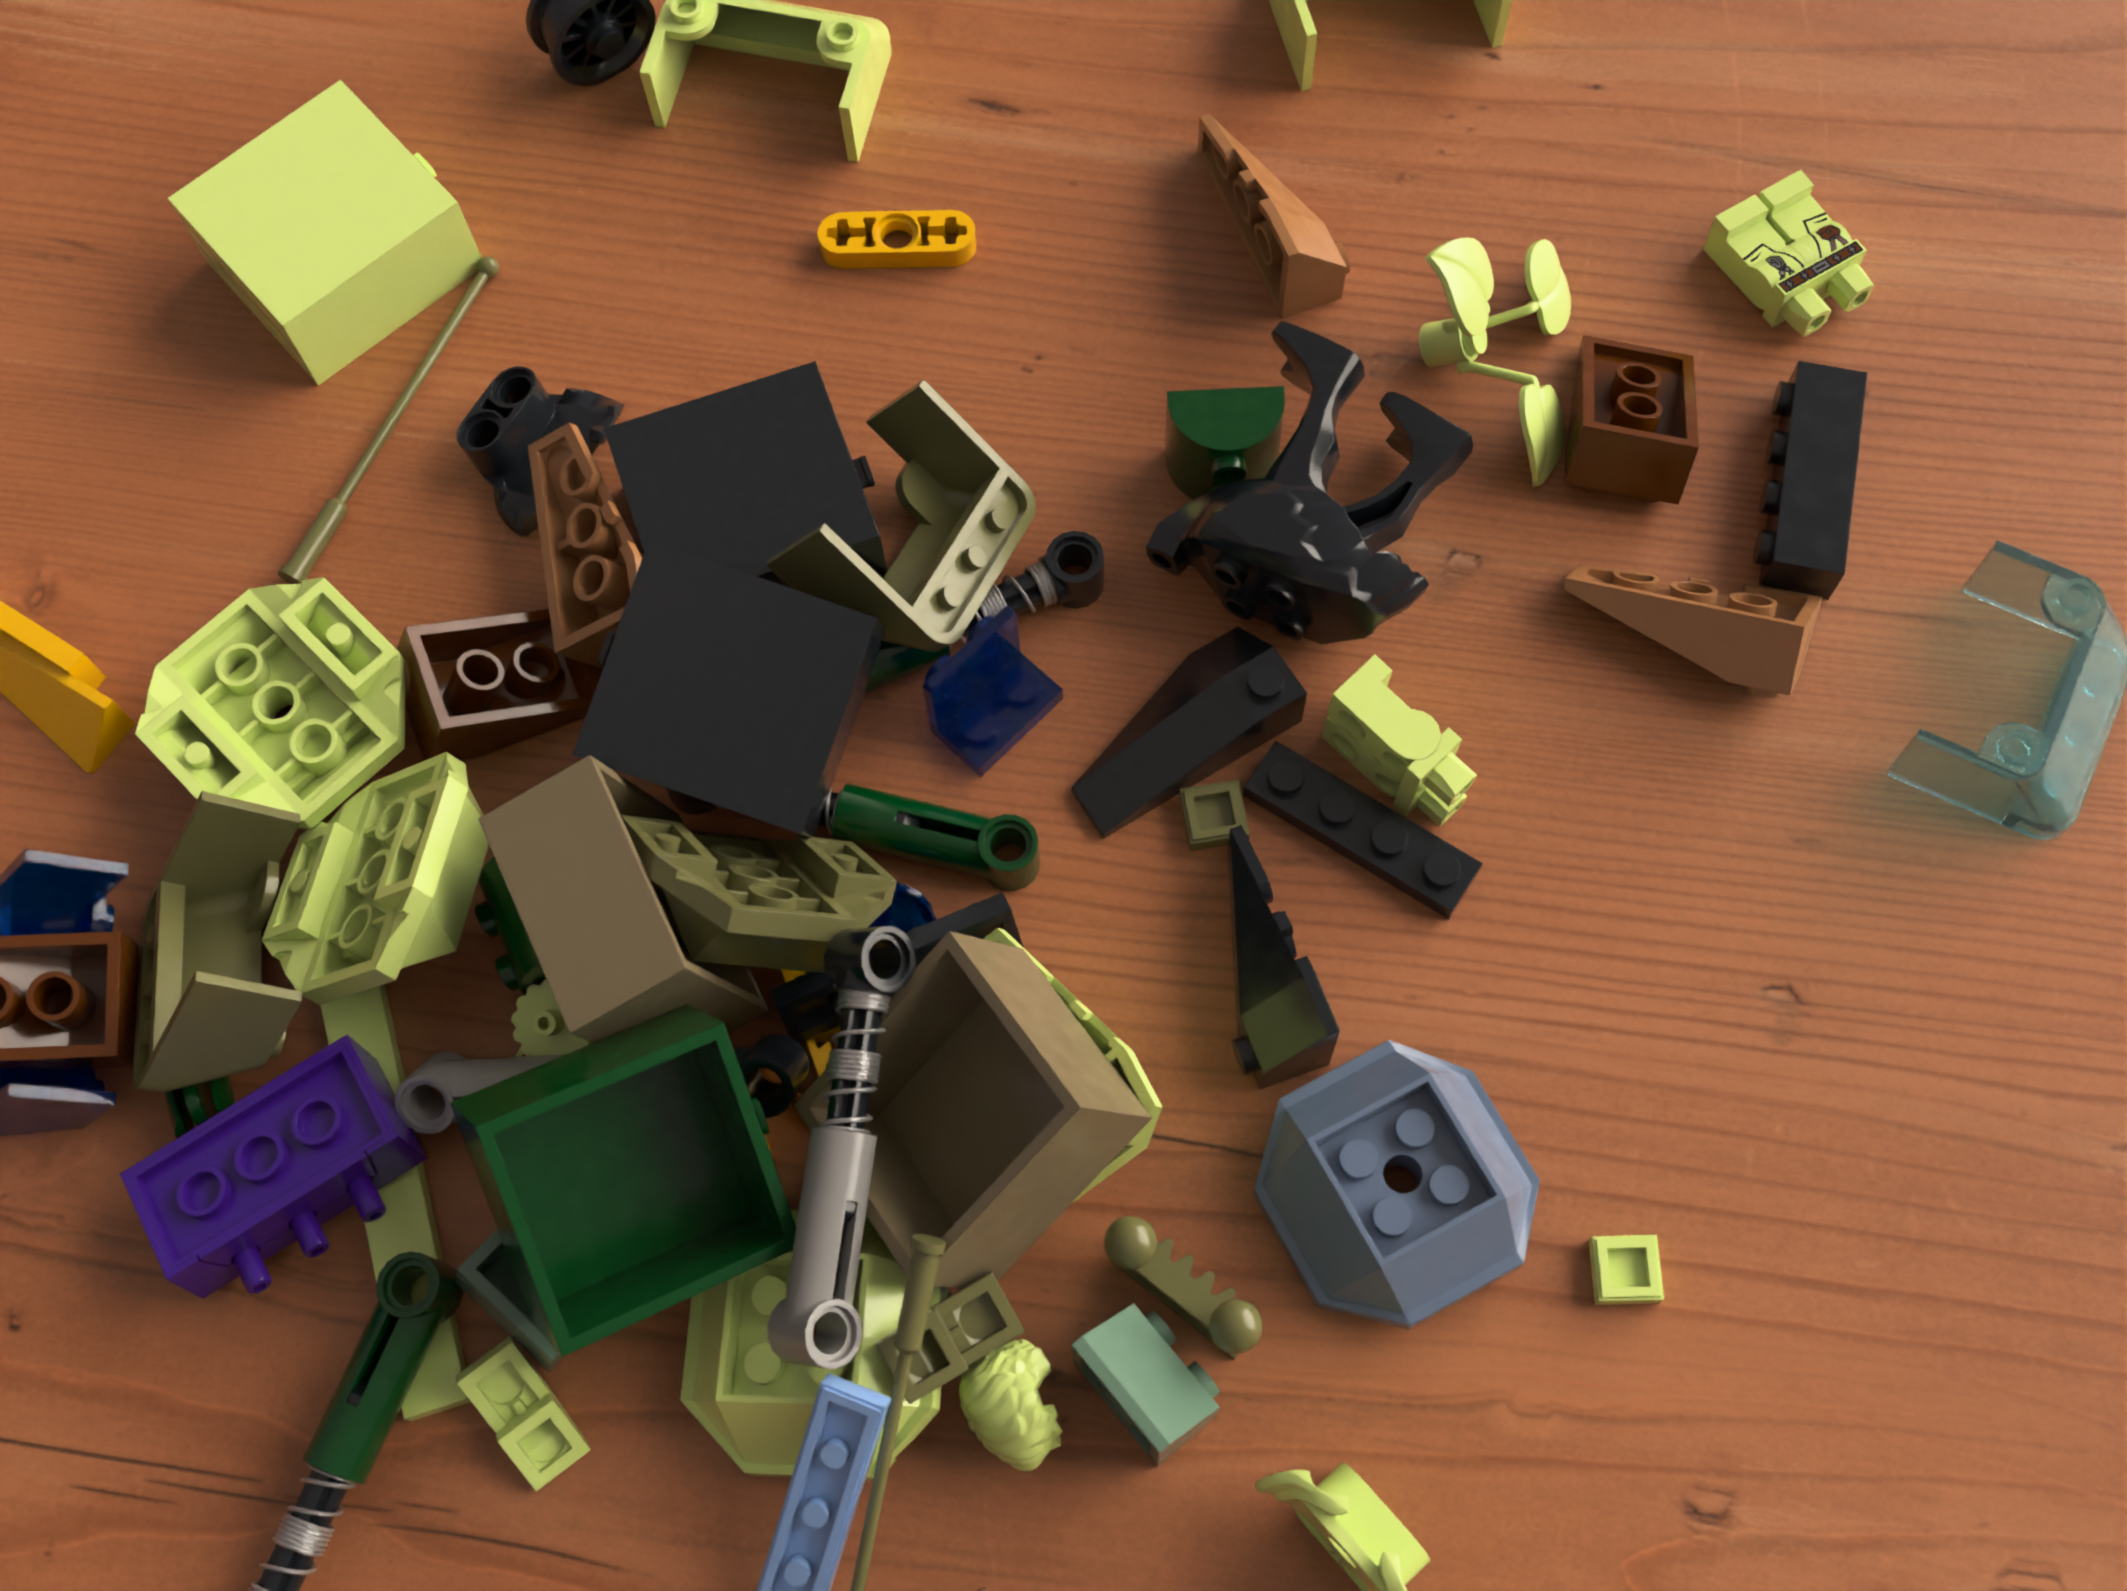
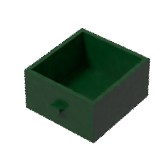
M688 1004L450 1102L532 1321L562 1357L793 1250L796 1225L764 1135L770 1133L762 1106L757 1097H750L724 1022Z

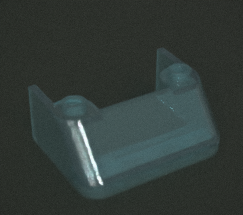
M1997 540L1969 577L1962 592L2074 638L2039 730L2016 722L2000 724L1987 734L1977 753L1920 728L1891 764L1887 776L2029 837L2039 840H2050L2062 835L2078 818L2127 688V635L2103 591L2092 579Z

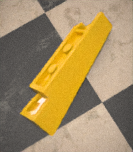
M0 601V692L86 773H94L136 723L112 699L97 691V688L107 677L84 653Z

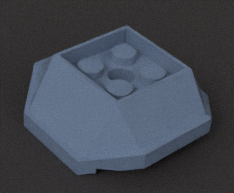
M1387 1040L1279 1098L1253 1196L1316 1307L1339 1313L1345 1312L1375 1322L1409 1330L1522 1266L1525 1260L1540 1179L1473 1071ZM1392 1166L1406 1168L1413 1174L1416 1180V1189L1409 1193L1393 1191L1385 1183L1383 1171Z

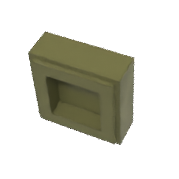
M1238 779L1179 789V799L1190 851L1228 845L1230 829L1242 825L1249 839L1250 833Z

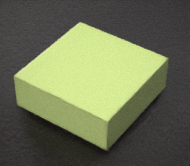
M1657 1235L1592 1236L1588 1240L1595 1305L1656 1304L1664 1300Z

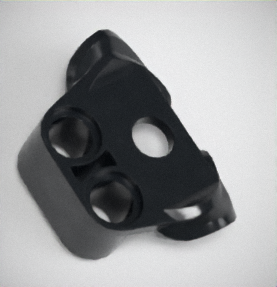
M521 366L511 367L502 371L493 379L461 422L457 430L456 439L459 446L484 479L494 488L495 505L504 523L519 536H527L538 527L528 445L567 423L578 426L592 455L600 444H604L607 441L604 428L615 424L625 404L585 389L566 388L562 395L548 394L534 372L529 368Z

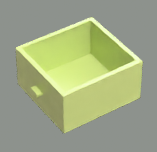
M341 80L167 198L208 264L318 386L478 271V262L482 258L458 202L435 179L437 175L434 169L418 152L412 155Z

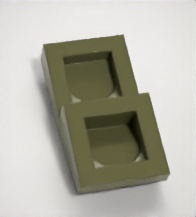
M992 1271L980 1276L929 1308L921 1350L913 1354L904 1395L909 1405L969 1370L968 1365L1025 1332ZM897 1329L876 1342V1346L893 1376L895 1375L899 1351L894 1345Z

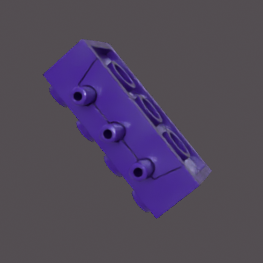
M345 1035L120 1173L166 1280L204 1299L239 1276L248 1293L257 1294L266 1290L271 1285L272 1278L264 1261L297 1240L307 1258L322 1255L328 1250L330 1244L321 1225L355 1205L364 1222H373L381 1218L386 1212V1207L377 1190L428 1158L413 1129L407 1127L395 1108V1094L378 1060L350 1036Z

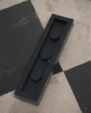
M1277 741L1274 742L1244 786V797L1447 919L1451 917L1482 867L1483 863Z
M1003 892L983 901L973 903L964 909L928 924L913 928L905 933L911 940L915 950V968L948 931L984 939L996 928L1004 929L1023 947L1012 910ZM869 954V966H871V957H870V954ZM810 972L769 989L789 1037L798 1043L841 1025L842 1017L836 1012V1007L839 1006L837 1004L839 991L828 980L826 972Z

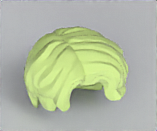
M1015 1339L967 1366L969 1370L963 1373L959 1385L960 1407L968 1420L970 1431L976 1434L977 1439L982 1441L983 1446L990 1453L996 1455L1002 1462L1008 1463L1017 1470L1031 1472L1042 1463L1050 1450L1061 1446L1060 1435L1063 1431L1056 1420L1059 1415L1054 1404L1043 1405L1038 1392L1042 1381L1051 1372L1048 1359L1043 1354L1041 1348L1035 1347L1025 1339Z

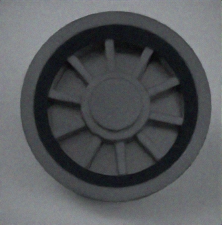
M531 0L526 14V28L534 44L541 51L549 54L552 66L560 77L574 85L589 86L603 83L621 73L641 56L654 32L655 11L650 0Z

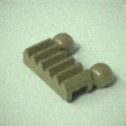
M1124 1216L1115 1220L1108 1227L1104 1237V1248L1111 1262L1234 1360L1238 1354L1248 1352L1257 1345L1262 1335L1263 1323L1256 1306L1244 1300L1234 1299L1236 1291L1232 1287L1215 1296L1211 1292L1215 1274L1208 1271L1196 1279L1191 1277L1194 1257L1188 1254L1176 1262L1171 1261L1174 1242L1167 1238L1157 1244L1153 1225L1148 1221L1136 1216Z

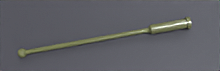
M486 256L479 260L477 276L337 497L326 501L288 563L282 565L278 571V575L287 583L302 584V580H308V574L348 512L346 508L347 501L488 278H493L499 273V263L495 258Z
M915 1234L912 1236L910 1247L913 1249L894 1341L899 1355L890 1394L892 1399L883 1428L850 1591H864L912 1356L921 1350L940 1255L945 1252L946 1241L932 1235Z

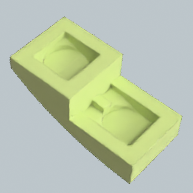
M511 1335L456 1375V1382L496 1433L497 1442L536 1492L591 1450L590 1445Z

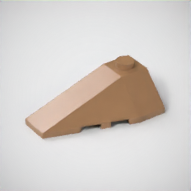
M1210 114L1200 116L1198 152L1281 319L1341 299L1345 275L1350 272V262L1343 244L1339 241L1334 243L1325 224Z
M567 423L528 445L555 654L603 669L602 666L598 665L601 649L609 630L617 631L642 557L578 426Z
M1579 565L1565 579V591L1729 683L1743 685L1747 693L1763 698H1777L1780 694H1791L1799 680L1822 601V597L1746 583H1743L1742 592H1718L1715 587L1710 585L1708 579L1689 577L1688 581H1674L1670 586L1659 585L1660 578L1649 572Z

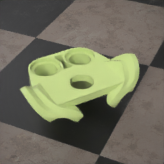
M1341 1462L1316 1486L1313 1484L1310 1471L1308 1470L1279 1472L1254 1483L1258 1492L1273 1494L1277 1501L1291 1503L1293 1510L1306 1528L1362 1591H1407L1405 1586L1431 1562L1428 1554L1414 1536L1366 1482L1345 1462Z

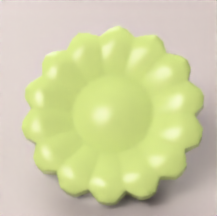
M547 979L541 985H530L527 988V994L517 999V1011L512 1014L511 1022L516 1027L513 1032V1038L521 1043V1051L524 1055L568 1054L591 1044L590 1041L569 1033Z

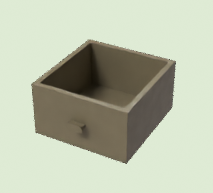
M591 755L478 818L570 1034L595 1043L686 1004L724 1022L729 1034L769 1011L749 966L694 962L681 949L621 815L679 821L683 824L679 814Z
M948 931L915 968L912 978L906 986L897 990L894 998L889 1000V1008L887 1009L889 1012L881 1014L879 1026L883 1027L886 1031L878 1034L876 1053L882 1056L879 1059L881 1061L879 1064L880 1068L878 1069L880 1073L877 1074L879 1076L877 1079L878 1083L872 1084L876 1086L877 1090L869 1094L867 1113L873 1119L865 1122L864 1128L871 1132L870 1135L877 1136L866 1216L907 1277L913 1249L910 1247L913 1235L926 1234L945 1240V1252L940 1255L934 1287L962 1288L989 1271L993 1272L998 1281L1152 1119V1116L1023 948ZM827 1068L794 1104V1107L810 1131L811 1127H820L819 1122L827 1119L829 1104L823 1099V1095L831 1091L832 1082L826 1079L828 1075L826 1073L828 1071Z

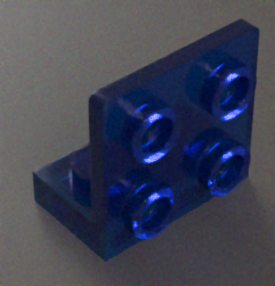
M1009 606L1003 608L995 617L989 615L981 619L971 630L967 643L952 657L945 655L932 665L925 676V683L923 684L931 732L980 777L1063 699V689L1021 653L1017 613Z

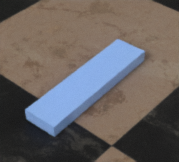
M828 1373L822 1380L757 1591H831L888 1412L891 1397L831 1373Z

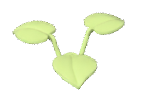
M1473 238L1450 240L1431 251L1425 259L1434 269L1443 285L1454 318L1428 322L1422 325L1419 332V348L1422 359L1431 368L1457 364L1459 374L1474 372L1523 385L1519 391L1518 402L1520 422L1530 463L1531 487L1540 486L1557 465L1565 443V423L1556 392L1551 385L1539 386V381L1534 375L1474 362L1478 354H1483L1486 351V328L1528 316L1535 312L1537 313L1540 329L1544 335H1556L1562 332L1569 321L1571 312V296L1566 276L1560 266L1553 244L1545 239L1535 241L1527 250L1524 266L1525 281L1532 300L1524 306L1489 316L1490 305L1487 301L1492 296L1494 280L1490 261L1483 245Z

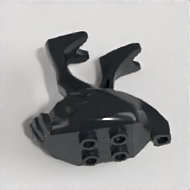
M1282 321L1271 332L1274 342L1288 359L1281 368L1280 373L1292 384L1310 394L1308 406L1298 428L1265 478L1245 479L1217 488L1184 504L1158 523L1146 546L1147 556L1152 564L1174 575H1180L1189 565L1195 567L1221 600L1222 605L1230 613L1241 619L1249 620L1251 617L1264 621L1273 625L1279 633L1290 639L1301 640L1303 637L1321 645L1363 639L1371 635L1377 626L1408 609L1424 594L1429 586L1425 577L1419 572H1413L1408 564L1402 562L1399 555L1386 550L1379 552V550L1402 538L1420 503L1439 484L1456 473L1472 452V437L1467 431L1412 399L1396 392H1387L1379 404L1381 411L1395 429L1390 433L1386 442L1410 463L1394 482L1377 495L1351 505L1341 506L1327 494V483L1340 457L1335 426L1340 408L1365 377L1364 366L1360 358L1353 351L1316 333Z

